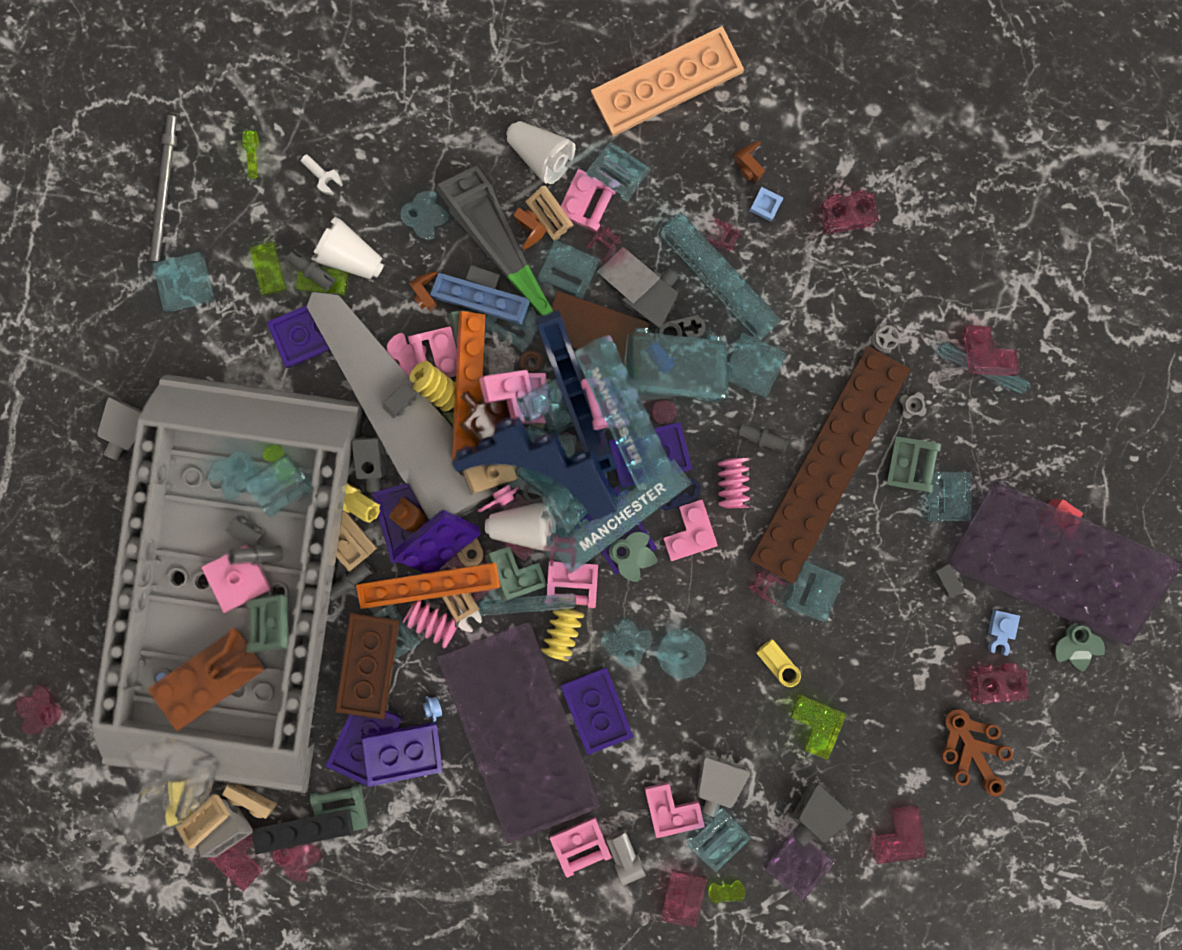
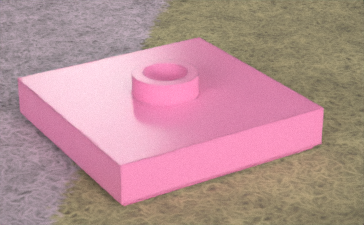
M245 545V546H243V547H241V548H250V547H249L248 545ZM228 554L201 567L223 613L272 590L260 565H252L251 563L231 565L228 561Z

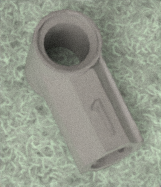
M626 830L618 831L606 838L622 885L646 876L638 854H635Z

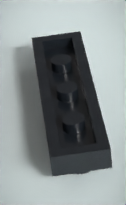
M350 809L252 829L255 855L354 834Z

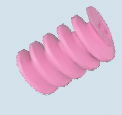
M730 458L717 463V466L725 469L718 472V476L725 478V480L718 482V486L725 488V490L718 493V496L725 498V500L718 503L719 506L725 508H750L743 504V502L750 500L749 496L743 495V492L750 490V488L742 485L743 482L749 480V477L742 475L743 472L749 470V467L742 465L749 458Z
M421 600L415 601L403 623L408 620L407 627L409 629L417 624L416 633L420 634L423 630H426L425 638L427 639L434 634L433 642L435 644L443 639L442 648L445 649L458 626L455 627V619L452 618L447 622V613L438 617V608L429 612V603L424 607H420Z

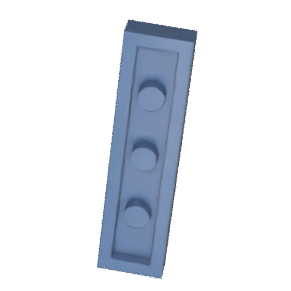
M438 273L430 296L434 299L521 325L530 303L527 298L442 273Z

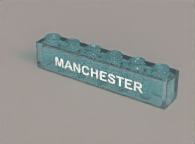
M681 211L662 228L661 236L759 341L782 321Z
M611 336L593 340L574 352L638 490L640 491L674 475L675 472Z
M665 459L654 467L657 472L652 476L643 475L634 482L637 487L630 492L625 489L616 496L618 500L616 512L594 521L591 520L590 522L586 518L575 526L577 531L570 537L566 533L555 541L557 546L553 550L570 573H573L692 484L674 459L670 462Z

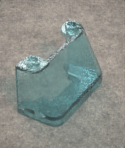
M635 328L634 332L627 334L623 378L624 393L635 394L637 392L691 397L717 403L728 399L726 342L721 341L722 337L707 336V339L654 334L649 333V329Z

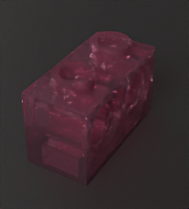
M858 190L852 192L851 196L842 197L841 194L831 195L820 206L825 235L873 227L879 221L874 192L866 193V190ZM856 204L863 205L866 208V214L859 213L856 209ZM832 209H839L842 212V218L834 217Z
M1017 663L1002 664V668L994 669L991 665L977 666V670L969 671L972 700L979 704L1029 700L1027 670L1018 667ZM1014 676L1015 683L1013 686L1008 687L1007 680L1009 677ZM986 678H990V686L984 690L982 683Z

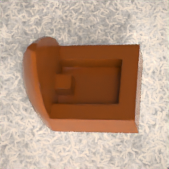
M760 141L741 148L733 155L742 176L748 181L752 180L754 183L759 181L765 173L763 167L751 156L754 150L761 144Z
M518 208L514 213V221L530 232L522 247L524 250L537 243L544 236L547 229L537 221L538 217L528 209L523 211L521 208Z
M437 271L419 275L409 282L417 294L413 297L421 309L426 307L430 312L438 306L424 287L437 276Z
M403 496L389 516L402 529L411 533H415L429 521L425 512Z

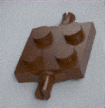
M469 390L460 396L468 405L469 410L467 416L459 425L476 445L485 437L492 436L497 426L496 424L500 420L507 417L511 418L509 408L503 401L485 403L484 397L477 401Z

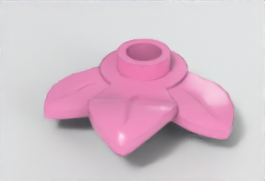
M399 333L389 340L386 348L387 352L410 377V373L417 365L412 343L407 344L405 335ZM423 345L424 352L426 355L427 348Z
M510 485L503 487L492 494L495 499L494 501L477 511L482 512L487 508L488 510H493L515 499L512 494L516 493L520 487L511 488Z

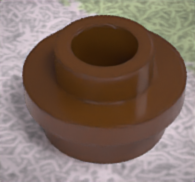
M528 350L520 356L519 366L522 371L527 370L528 373H539L543 367V358L537 351ZM531 358L536 361L534 367L527 366V361Z

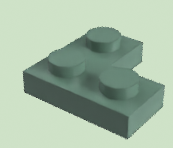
M510 547L485 555L487 563L496 562L500 587L497 590L502 602L547 586L539 563L518 570Z

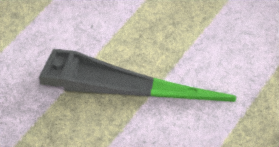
M477 165L437 184L436 191L450 208L449 212L519 292L530 301L534 309L541 316L553 312L518 246L491 184Z

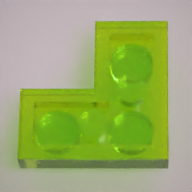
M799 694L790 717L812 726L803 749L828 760L847 714Z

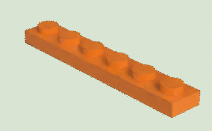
M465 311L459 313L452 460L460 448L476 446L474 441L459 425L467 416L469 410L468 405L460 396L469 390L477 401L482 398L479 379L483 377L485 314Z
M496 562L365 582L357 584L356 588L360 609L497 589L500 587Z

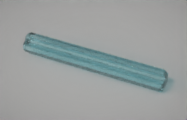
M946 342L941 343L938 348L937 354L1016 392L1026 393L1030 386L1029 381Z
M571 593L513 598L502 602V600L482 601L479 607L480 613L483 616L575 608L576 597Z

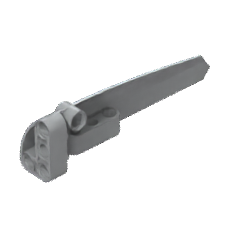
M312 292L307 304L311 316L404 482L410 485L428 519L433 518L442 509L462 518L494 499L492 494L499 490L498 487L471 494L463 473L464 470L455 471L451 464L453 461V427L426 397L421 396L417 392L415 403L411 406L408 405L405 408V412L401 416L397 415L394 419L382 408L383 403L405 382L412 388L413 383L410 382L409 376L339 295Z

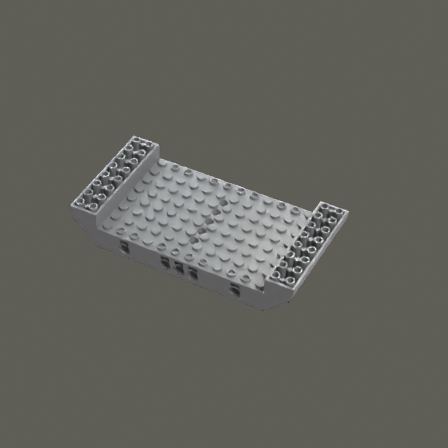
M165 375L159 380V385L145 405L137 424L93 715L92 730L97 747L103 757L102 763L104 765L297 793H306L308 791L314 743L309 742L351 451L353 450L352 440L360 435L364 409L360 402L175 375ZM244 516L249 520L250 524H255L262 528L261 531L264 532V535L258 543L260 547L281 545L283 548V559L281 561L261 562L260 566L272 590L254 599L274 596L273 588L276 585H281L284 588V596H288V648L256 653L266 667V670L181 730L176 731L147 690L157 682L156 676L161 672L165 674L171 673L229 633V630L237 627L249 643V610L246 609L247 602L223 613L210 584L207 588H202L198 584V578L204 574L201 567L227 555L230 548H241L246 545L225 531L234 517ZM176 571H181L185 576V580L181 585L176 584L173 580V575Z

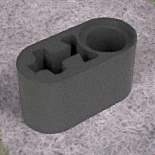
M690 316L667 322L661 326L658 340L665 347L697 341L705 332V322L698 316ZM691 323H693L694 327H699L696 334L691 330L686 331L683 334L684 338H681L682 331L680 325L682 330L688 329ZM666 329L674 330L676 339L672 341L666 340L663 336V331Z

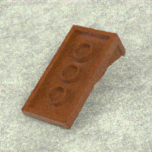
M237 627L230 629L229 633L147 689L176 731L181 730L266 670V667L256 653H246V644L249 643Z

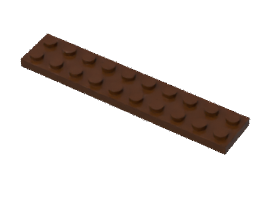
M870 346L865 347L749 558L750 561L794 584L911 370L910 368Z

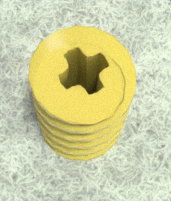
M422 361L417 364L409 377L410 382L413 383V390L426 397L428 401L433 402L436 407H440V410L443 412L453 409L456 382L428 361Z
M560 606L561 610H553L552 612L558 619L550 620L555 629H547L552 638L544 639L549 648H541V651L552 658L569 661L564 657L572 656V651L567 647L575 646V641L570 637L578 636V632L573 628L581 627V623L576 618H583L584 614Z

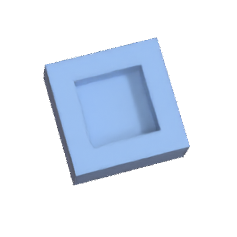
M761 187L750 212L771 222L783 197Z

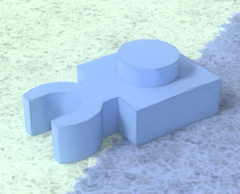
M997 610L992 611L988 634L995 636L988 645L989 652L995 653L996 646L1000 644L1002 646L1001 654L1006 656L1009 654L1010 646L1007 641L1008 638L1013 640L1016 638L1020 619L1019 615Z

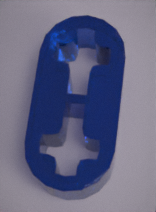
M684 479L664 488L667 489L666 491L660 490L661 495L657 493L658 497L655 498V501L662 510H671L697 498L700 494V485L694 479ZM688 482L689 485L695 486L696 489L693 490L692 496H689L688 493L680 496L678 491L685 489V483ZM664 492L667 495L676 493L677 497L670 501V506H667L666 503H660Z

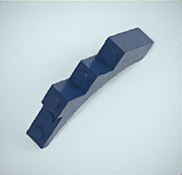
M559 310L535 318L583 451L593 450L604 473L616 469L617 467L603 429L594 430L593 415L586 391L581 386L583 376Z
M519 416L513 419L507 417L500 420L496 424L497 426L492 436L485 437L479 441L478 445L471 448L470 446L460 448L451 463L456 472L475 466L493 464L512 465L534 470L555 480L568 489L584 505L593 521L617 511L618 500L593 450L587 452L578 451L569 459L556 433L549 436L547 434L540 435L532 442Z

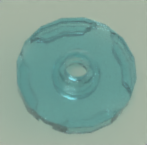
M684 629L674 630L665 635L658 646L657 653L662 669L668 675L679 679L690 678L699 673L706 662L707 655L704 642L700 637ZM681 650L687 653L683 659L678 657V652Z

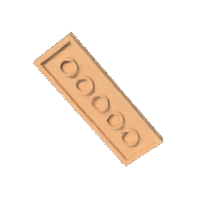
M723 26L591 90V95L613 137L742 74L744 68Z

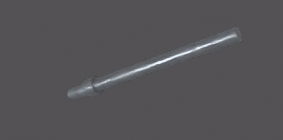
M167 115L165 133L162 134L161 139L163 152L149 259L151 262L158 263L160 262L173 148L177 145V136H175L177 117L173 115Z

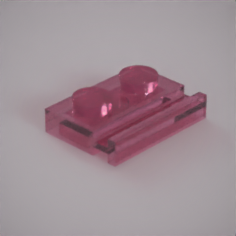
M671 869L660 916L661 921L682 926H692V928L696 929L707 878Z

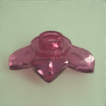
M36 685L32 697H21L16 701V712L20 717L24 718L21 730L26 734L40 733L44 727L53 726L61 717L60 708L52 703L50 692L43 686Z
M312 844L272 852L274 862L284 868L286 876L299 882L308 880L307 866L317 863L323 857L321 851ZM282 850H287L289 857H284Z

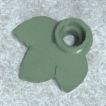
M634 532L626 539L615 540L609 548V555L614 562L618 563L620 574L633 582L640 580V568L650 567L658 561L653 551L646 547L650 536L643 532ZM624 547L626 549L625 555L619 556L617 549Z
M1081 622L1070 624L1066 630V636L1061 638L1055 647V657L1058 662L1069 659L1071 664L1080 671L1086 670L1092 655L1105 654V646L1102 639L1092 634L1090 628ZM1079 630L1081 635L1076 639L1074 634Z

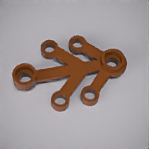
M961 709L949 711L945 717V725L949 730L945 748L941 751L942 760L948 764L955 763L958 759L955 748L959 736L964 742L958 768L953 773V780L961 786H965L970 782L968 769L971 758H973L984 778L982 781L983 790L991 796H1000L1004 792L1005 784L1001 778L993 774L981 752L995 755L1002 761H1009L1013 757V751L1006 745L997 746L973 739L969 730L984 733L986 737L995 740L1001 735L1000 728L993 723L984 724L970 720L969 715ZM957 718L962 719V723L959 726L955 725ZM994 727L995 734L989 735V729ZM1003 749H1007L1008 754L1005 757L1001 756V751ZM952 752L953 757L946 760V754ZM964 773L965 779L958 781V776ZM998 783V789L992 791V785Z

